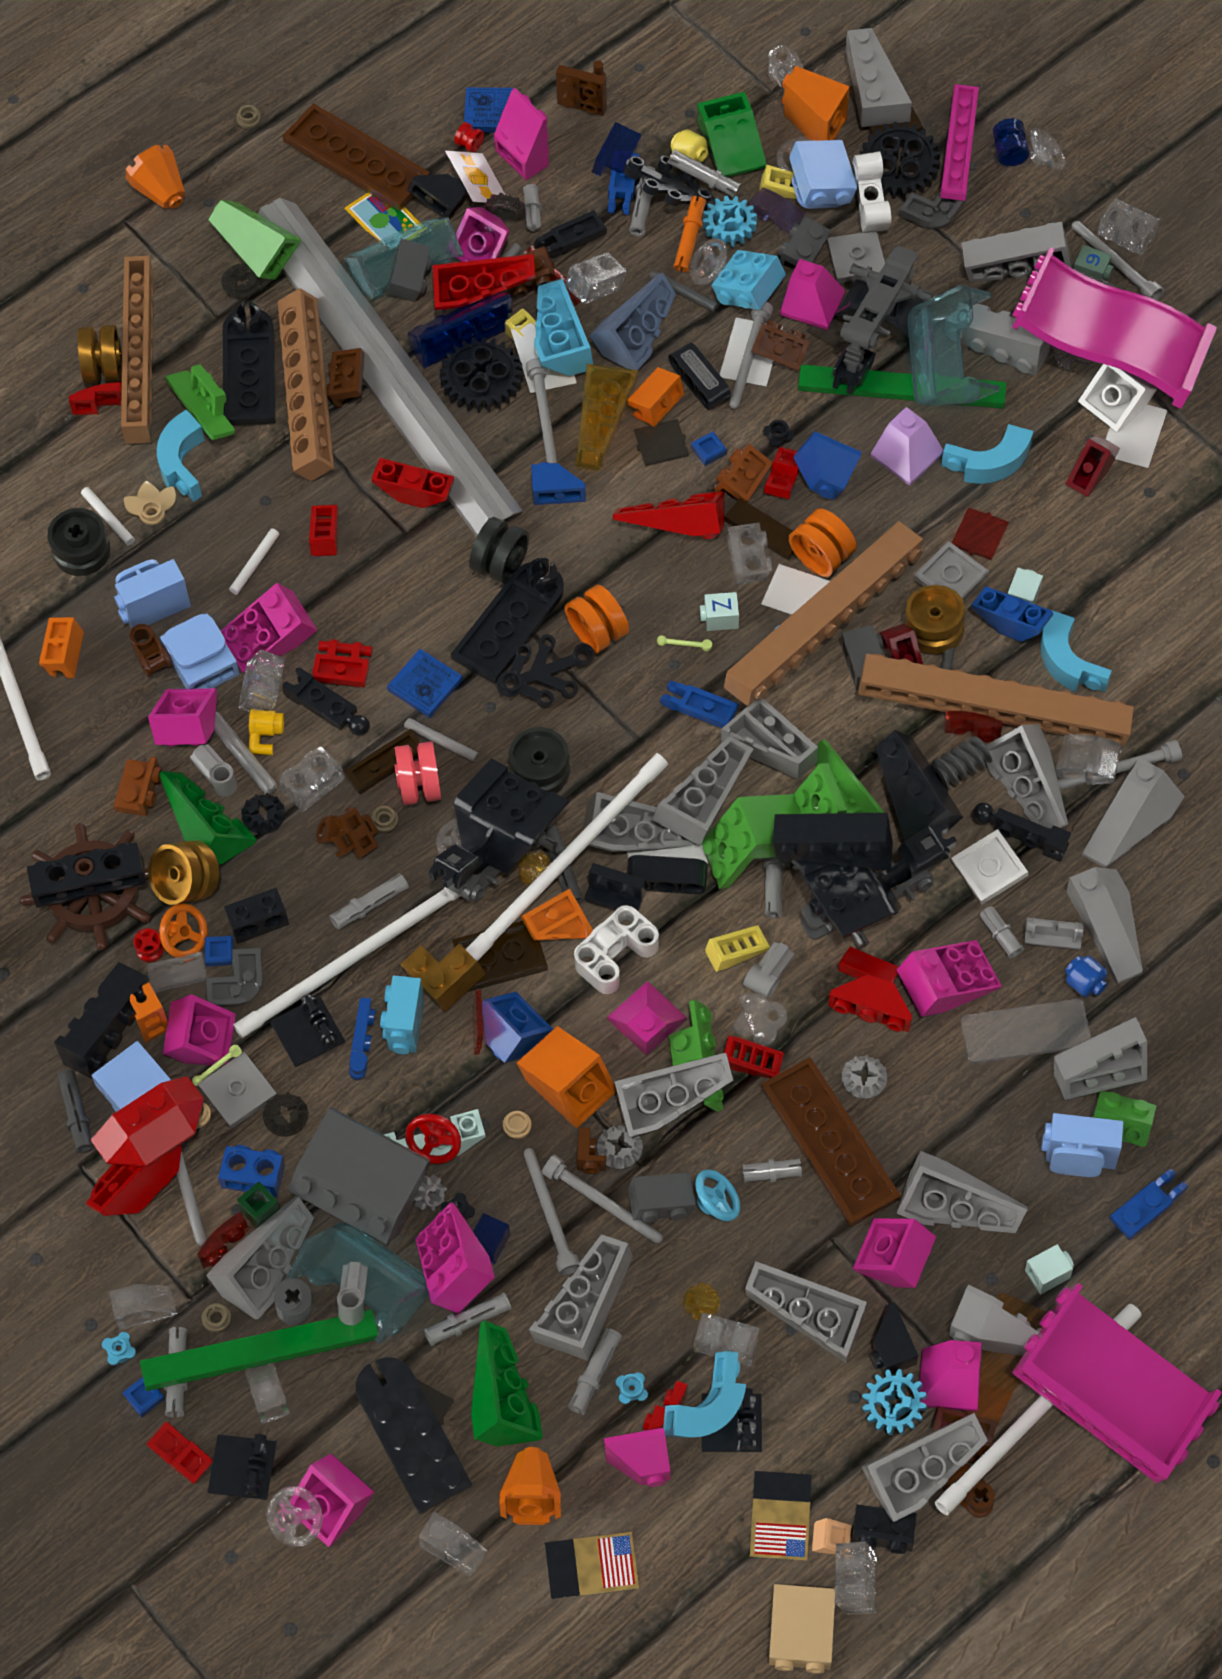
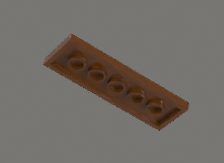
M314 103L283 134V141L399 211L414 197L407 191L412 178L418 175H430L429 171Z
M811 1057L761 1083V1089L851 1227L901 1200V1195Z

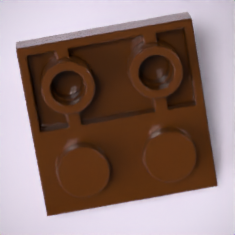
M595 61L593 63L594 72L592 73L559 65L556 71L557 104L567 108L583 110L590 114L604 116L607 110L606 73L603 71V62Z

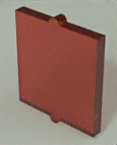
M968 507L952 544L961 550L969 552L971 556L975 554L992 561L1009 522L991 516L990 512L983 513Z
M481 990L475 991L472 1007L474 1055H480L483 1040Z

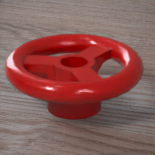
M422 1114L415 1117L406 1128L405 1140L408 1148L429 1159L431 1164L447 1163L454 1159L460 1151V1133L457 1127L443 1116ZM417 1127L425 1135V1145L422 1150L414 1140V1131ZM440 1144L452 1145V1148L446 1154L430 1155L433 1147H438Z

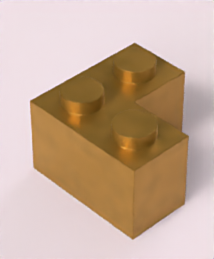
M460 944L439 963L422 945L401 963V966L410 977L421 978L423 991L444 1012L486 974L477 960Z

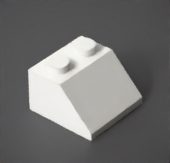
M1103 364L1078 402L1115 431L1119 432L1144 410L1157 388L1136 375Z

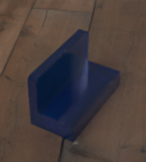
M615 122L596 157L592 173L601 176L605 166L618 173H623L626 161L631 158L641 139V134Z

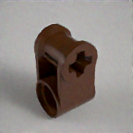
M138 624L130 630L129 637L133 651L148 678L152 676L153 672L165 666L168 668L172 666L167 651L160 644L150 626ZM140 639H148L143 643L138 642Z
M967 1463L961 1466L948 1479L942 1490L945 1492L971 1467ZM981 1479L959 1504L974 1517H986L993 1510L994 1490ZM975 1497L979 1500L984 1497L986 1498V1502L981 1500L977 1503L975 1502Z

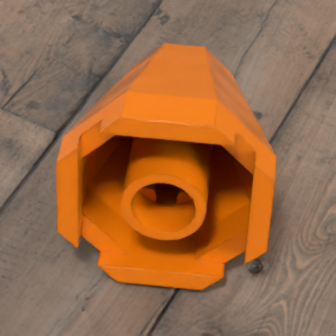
M154 145L135 157L134 161L136 164L133 168L130 164L126 168V179L133 188L163 208L174 209L182 204L185 190L174 154L168 145H163V149L160 145Z
M527 1447L517 1453L500 1492L499 1505L501 1517L507 1519V1514L513 1516V1522L518 1525H545L550 1522L551 1516L555 1515V1519L561 1517V1493L548 1454L540 1448Z

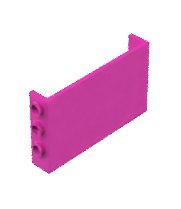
M1077 1283L1070 1288L1064 1287L1055 1300L1058 1302V1305L1054 1311L1049 1310L1042 1318L1040 1325L1043 1327L1038 1335L1034 1333L1024 1345L1027 1351L1012 1374L1155 1483L1166 1480L1175 1465L1179 1466L1186 1459L1189 1453L1186 1448L1190 1442L1196 1441L1204 1430L1202 1423L1206 1417H1211L1218 1409L1220 1403L1217 1400L1222 1392L1218 1389L1211 1392L1206 1391L1079 1294L1083 1287L1081 1284Z

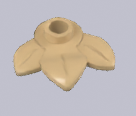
M148 481L142 484L137 496L124 497L126 510L130 514L139 516L144 524L150 526L161 523L165 518V512L172 508L176 502V492L173 486L159 492Z

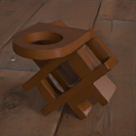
M348 807L346 809L347 812L341 816L330 815L322 818L317 827L316 841L321 844L335 842L339 849L335 853L337 857L353 850L357 859H360L378 846L373 837L374 834L379 832L369 814L361 816L356 807ZM325 824H326L325 832H324V835L322 836V831H323V828H324V826H325ZM344 835H346L350 844L347 843V841L344 838Z

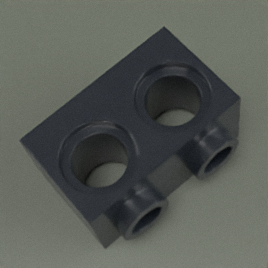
M277 887L224 906L237 944L289 925L286 909Z

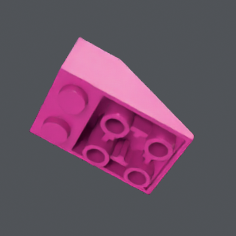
M514 88L510 93L494 133L495 151L527 181L549 166L548 120L542 110H537L532 105L528 96L522 95Z
M276 583L221 630V633L242 673H246L297 648L313 635L317 629L295 593L285 586Z
M977 940L912 951L897 969L921 1017L944 1013L1002 987Z
M450 1202L415 1238L432 1304L459 1314L495 1278L489 1255L454 1203Z

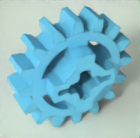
M725 196L722 202L716 198L715 205L708 204L707 211L703 212V229H706L707 237L712 236L713 243L720 240L722 246L730 242L731 246L735 247L736 241L744 244L745 237L751 239L752 232L756 231L757 214L754 213V207H747V200H743L741 203L738 202V196H735L733 200H729L728 196Z
M887 1369L885 1378H881V1376L876 1374L875 1379L877 1383L875 1385L867 1383V1387L871 1392L870 1394L862 1395L863 1399L869 1402V1404L863 1406V1410L868 1413L872 1412L867 1419L870 1423L878 1421L876 1424L878 1431L887 1427L888 1435L892 1436L894 1429H898L900 1434L904 1435V1427L909 1426L910 1429L915 1430L913 1422L915 1420L923 1422L924 1419L920 1411H926L928 1407L921 1401L928 1397L926 1392H918L923 1385L920 1381L913 1384L914 1375L912 1373H909L904 1378L901 1369L897 1370L896 1376H893L890 1370ZM891 1384L887 1390L880 1392L885 1386ZM904 1385L912 1390L914 1399L905 1396ZM895 1396H898L901 1404L897 1403L895 1408H892L889 1401H894ZM876 1406L885 1408L886 1419L878 1414ZM907 1412H910V1414L906 1418L900 1420L901 1416H903Z

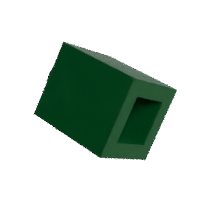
M260 1181L237 1199L241 1213L255 1228H258L280 1209L278 1201Z

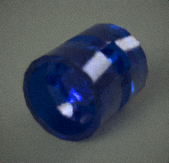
M1014 118L999 121L993 127V138L999 163L1010 167L1024 163L1029 158L1030 152L1023 122Z

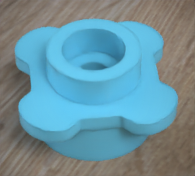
M121 1332L117 1337L103 1340L102 1347L108 1353L107 1361L109 1364L117 1365L135 1356L136 1351L130 1345V1335L127 1332ZM118 1346H121L120 1351L116 1350Z
M642 1373L621 1375L616 1379V1385L620 1389L619 1401L622 1404H629L633 1400L644 1401L647 1399L648 1392L644 1389L643 1382L645 1377ZM634 1386L635 1389L631 1391L629 1387Z

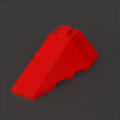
M534 254L433 265L435 310L461 308L534 279Z
M724 491L690 495V498L684 500V502H679V500L672 498L658 503L657 507H654L653 503H645L618 508L613 513V520L690 536H702L703 539L715 538L724 528L725 494Z

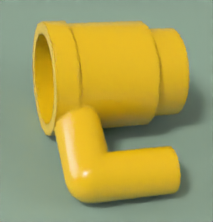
M251 709L249 716V750L252 754L273 755V744H260V735H283L284 713Z

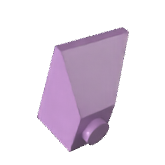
M906 407L888 424L870 456L910 486L943 455L944 450L927 422Z

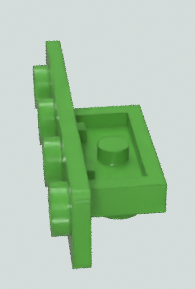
M201 364L191 367V374L185 370L165 377L166 383L212 440L234 434V427L223 415L224 403H226L225 392L222 388L218 387L212 375L207 373Z
M820 740L817 745L818 757L815 765L829 763L848 809L846 813H885L827 740Z
M697 1000L689 1001L693 1026L669 1035L673 1066L715 1056L714 1048L716 1041L712 1034L710 1023L712 1021V1014L706 1005ZM722 1089L703 1100L704 1105L717 1112L723 1110L722 1100L724 1095Z

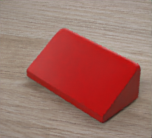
M851 946L842 957L838 970L856 979L868 974L895 983L899 975L897 972L898 966Z

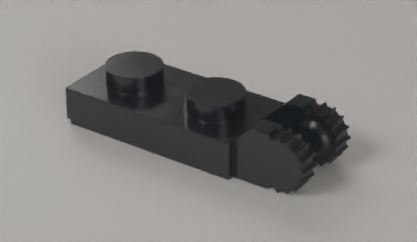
M593 210L550 229L549 232L537 237L534 245L536 248L547 247L550 259H554L561 252H567L607 234V228L596 211Z

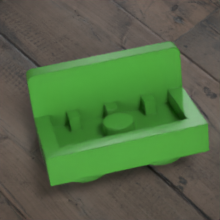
M1100 1091L1093 1118L1123 1121L1122 1141L1145 1147L1157 1105L1150 1104L1144 1100L1120 1096L1114 1092Z

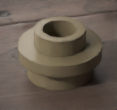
M244 105L236 115L237 123L242 128H254L261 122V114L256 107Z
M389 806L378 807L371 816L379 832H390L398 825V814ZM383 818H388L390 820L386 823L380 822Z
M211 1304L202 1313V1323L210 1332H222L231 1323V1313L223 1304ZM216 1315L222 1316L221 1321L218 1323L212 1322V1318Z

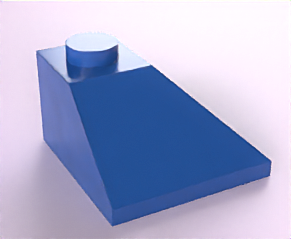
M814 431L795 453L794 460L810 490L824 498L835 500L845 489L862 452Z
M517 991L488 998L482 1002L486 1044L493 1050L494 1055L504 1063L522 1058L553 1030Z

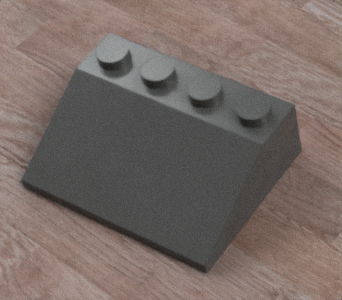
M330 1107L300 1159L287 1191L379 1241L388 1244L401 1234L430 1160Z

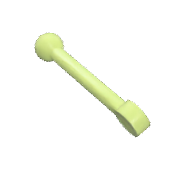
M663 635L657 638V644L660 646L673 644L701 647L704 651L712 649V642L708 639L703 642L667 639Z
M238 1045L231 1046L228 1054L201 1075L194 1076L192 1083L198 1086V1083L203 1081L230 1058L240 1056L242 1053Z

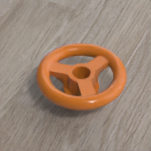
M185 903L174 905L168 909L162 917L159 929L163 947L170 955L178 959H189L197 955L205 945V937H207L208 932L203 914L193 905ZM186 912L193 915L197 920L199 933L192 931L190 925L187 924ZM175 914H177L176 920L170 921ZM186 939L196 943L191 949L181 951L174 947L177 943Z

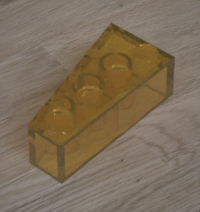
M587 364L583 384L575 467L601 470L627 408V400L634 391L638 370Z

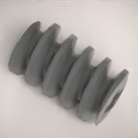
M972 736L967 742L960 743L959 747L952 748L950 753L946 752L942 754L941 758L934 759L931 767L948 792L950 790L949 781L954 786L959 785L957 776L964 781L967 780V770L972 775L977 774L975 765L983 770L986 768L984 760L991 763L992 757L983 741L976 736Z
M296 1278L285 1279L279 1283L275 1289L274 1301L280 1320L293 1326L307 1321L313 1309L311 1290L308 1285Z

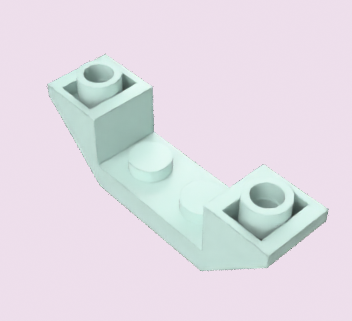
M478 1109L450 1117L451 1122L457 1127L461 1136V1148L457 1156L486 1137ZM394 1132L384 1135L408 1148L405 1138L396 1140ZM423 1133L414 1135L415 1143L421 1150L425 1145V1135ZM440 1144L438 1147H433L430 1155L446 1154L450 1151L452 1145Z

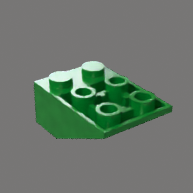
M745 91L697 103V123L702 136L707 140V148L716 171L718 169L722 171L721 174L730 177L766 167L767 163L753 111Z

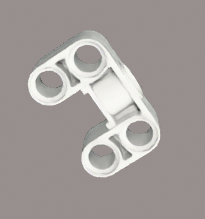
M874 152L855 155L852 161V172L857 185L856 191L862 232L889 230L891 210L889 202L884 201L881 184L883 162L881 153ZM871 191L876 195L877 199L869 201L865 198L864 193Z
M631 906L619 907L576 947L574 951L576 971L602 994L614 993L620 985V972L618 965L612 959L626 946H629L641 957L648 958L655 955L659 948L657 928ZM629 920L632 924L625 926L620 924V922ZM643 938L652 939L650 943H643L640 940ZM583 957L593 958L590 962L581 961ZM605 974H610L613 976V978L610 980H603L601 976Z

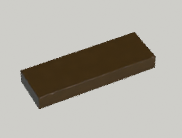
M741 498L724 516L725 522L788 561L794 555L789 543V535L793 530Z
M409 729L346 769L344 775L360 795L395 773L394 764H397L395 747L409 745L412 749L414 761L418 758L417 746L422 742L413 730Z

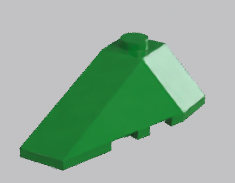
M170 771L160 772L159 777L185 841L199 840L207 844L214 852L218 864L225 863L255 844L257 839L244 823L238 818L231 820L223 813L225 808L220 803H214L204 797L205 791L185 774Z
M485 1320L480 1323L471 1409L474 1439L496 1447L539 1441L543 1438L539 1410L536 1403H531L526 1392L529 1385L526 1378H521L516 1367L519 1359L508 1331L504 1327Z

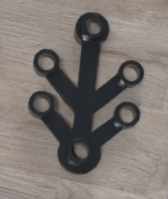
M632 156L626 161L623 169L624 174L632 179H640L642 175L648 177L644 182L643 191L650 195L667 193L665 201L670 205L690 204L692 196H697L696 201H698L699 197L707 201L704 211H707L708 204L714 205L715 198L711 192L702 189L694 176L681 171L680 178L689 187L682 183L673 170V165L667 163L670 159L669 156H661L657 165L666 176L646 167L644 160L640 157Z
M545 634L540 638L539 651L531 670L520 674L523 664L530 658L532 650L525 643L519 644L516 647L515 659L510 671L503 672L498 677L497 689L503 696L515 697L521 694L536 700L541 708H549L553 703L554 695L549 690L540 691L527 685L536 681L561 691L564 698L572 699L578 692V685L574 681H564L552 676V674L575 665L579 667L589 666L595 656L594 649L589 644L581 643L574 648L572 655L545 664L549 652L553 651L556 640L552 635ZM548 640L552 645L547 647L543 644V641ZM523 649L527 651L528 654L526 656H522L519 654L518 651ZM578 655H585L587 657V660H580L578 658ZM512 682L515 687L508 688L505 683ZM572 687L574 692L568 693L565 688ZM547 696L550 699V701L543 702L541 700V697Z

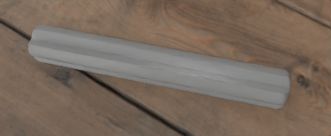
M216 712L214 732L263 793L266 794L267 792L270 795L277 789L276 782L219 712Z

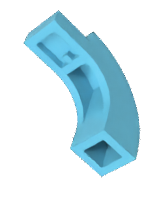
M185 410L173 418L163 429L157 444V459L165 485L167 487H177L183 496L188 495L195 502L202 497L200 485L184 467L182 462L186 454L205 441L202 426Z
M1008 424L1001 443L988 451H972L946 443L943 451L942 466L952 471L965 472L964 482L985 484L1005 479L1015 473L1026 460L1031 448L1034 431Z
M1053 611L1054 615L1043 628L1040 643L1041 656L1046 669L1057 682L1074 692H1077L1080 684L1085 685L1091 690L1106 692L1112 670L1086 662L1077 657L1072 652L1068 643L1075 618Z
M724 1351L715 1353L712 1387L707 1398L701 1404L695 1407L682 1405L665 1406L663 1425L665 1437L691 1438L706 1436L720 1430L734 1417L743 1401L746 1384L735 1383L740 1372L737 1352Z

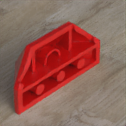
M188 1076L161 1082L114 1113L94 1135L91 1142L107 1164L147 1167L195 1135L204 1098Z
M182 1144L147 1167L112 1165L97 1180L90 1198L86 1201V1205L103 1216L139 1213L150 1204L159 1191L168 1185L171 1179L179 1172Z

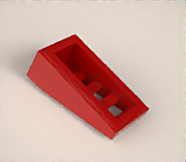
M338 505L311 506L309 546L312 556L337 555ZM328 516H331V518H319V519H317V517H328Z
M730 1035L728 1036L724 1051L728 1058L730 1070L770 1079L780 1073L784 1052ZM734 1050L740 1051L738 1059L733 1057ZM746 1052L751 1053L749 1062L744 1061ZM757 1055L762 1056L760 1066L755 1065ZM768 1057L774 1058L771 1070L766 1068Z

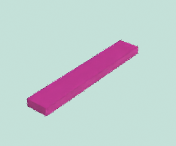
M954 84L940 198L961 201L966 199L979 87Z

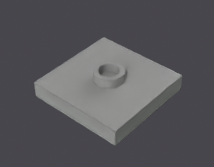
M877 230L827 239V246L838 283L852 282L856 279L863 280L862 277L849 273L853 263L865 268L870 266L873 271L880 273L885 265Z
M948 541L914 575V580L923 587L934 584L947 586L955 590L964 601L989 576V570Z
M245 1052L198 1083L199 1089L230 1129L278 1097L275 1090Z

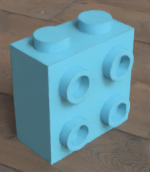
M737 250L711 286L721 304L760 310L786 273L778 256Z
M393 975L391 985H387L385 990V1002H388L387 1011H382L380 1027L383 1028V1039L387 1040L388 1049L397 1054L417 1053L425 1003L421 978Z

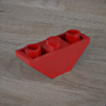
M379 458L371 481L400 503L426 508L447 500L454 482V476Z
M867 974L834 988L830 992L829 1007H832L838 1013H851L859 1016L866 1022L884 1024L893 1031H910L912 1015L897 987L892 982Z

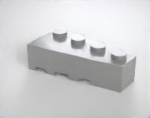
M872 28L847 30L846 54L861 127L893 124L894 122H910L912 102Z
M1062 222L1048 223L1039 227L1024 228L1020 231L1000 233L991 237L962 242L964 265L969 282L1002 280L1004 275H1011L1016 277V279L1026 278V275L1032 274L1033 270L1038 272L1034 267L1040 255L1046 256L1050 247L1055 249L1053 256L1072 268L1070 251Z
M962 299L958 300L945 321L944 336L948 337L951 341L959 342L976 352L995 358L998 362L1007 363L1023 373H1029L1034 376L1037 375L1048 357L1051 346L1022 326H1018L1017 330L1012 328L1016 318L1011 316V312L1004 310L998 313L991 312L988 306Z
M729 736L699 767L697 766L685 781L680 783L666 799L664 798L658 804L652 820L700 846L746 766L754 748Z
M602 1234L579 1263V1268L571 1278L568 1277L562 1285L563 1289L553 1301L549 1302L537 1322L535 1321L529 1328L535 1343L587 1361L589 1360L632 1261L633 1255L628 1243Z
M755 1261L745 1288L746 1296L847 1364L867 1310V1302Z

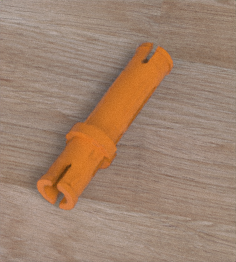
M697 196L691 197L687 216L683 219L684 229L673 268L681 272V267L683 272L689 271L698 230L703 225L701 219L707 201L702 197H699L698 201H696Z

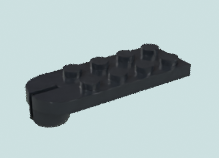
M244 302L235 306L232 313L225 319L222 328L223 390L226 395L223 415L232 426L276 423L274 325L271 317L253 302H249L251 314L250 329H246Z
M537 558L520 566L453 650L451 659L496 685L500 674L506 672L513 663L516 647L519 644H527L563 597L564 582L555 563L552 562L549 566L548 558ZM549 567H550V574L547 575V576H545V575L547 574V572L549 571Z
M384 1357L375 1360V1363L387 1385L382 1387L371 1364H368L357 1377L356 1395L420 1515L472 1487V1483L411 1369L399 1359Z

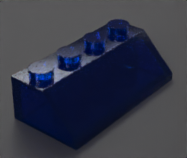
M504 292L496 293L458 308L449 314L441 315L435 320L419 325L409 331V347L422 368L425 369L446 359L447 352L454 353V345L459 348L463 347V340L468 344H472V338L474 337L478 343L481 342L482 337L488 340L505 332V322L513 316L511 296Z

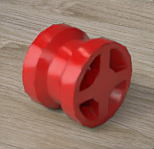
M464 122L458 128L454 142L460 147L465 146L467 151L475 153L481 147L485 133L480 129H473L471 124Z
M145 928L135 935L133 944L139 959L151 963L162 957L164 947L161 943L160 934L156 930Z

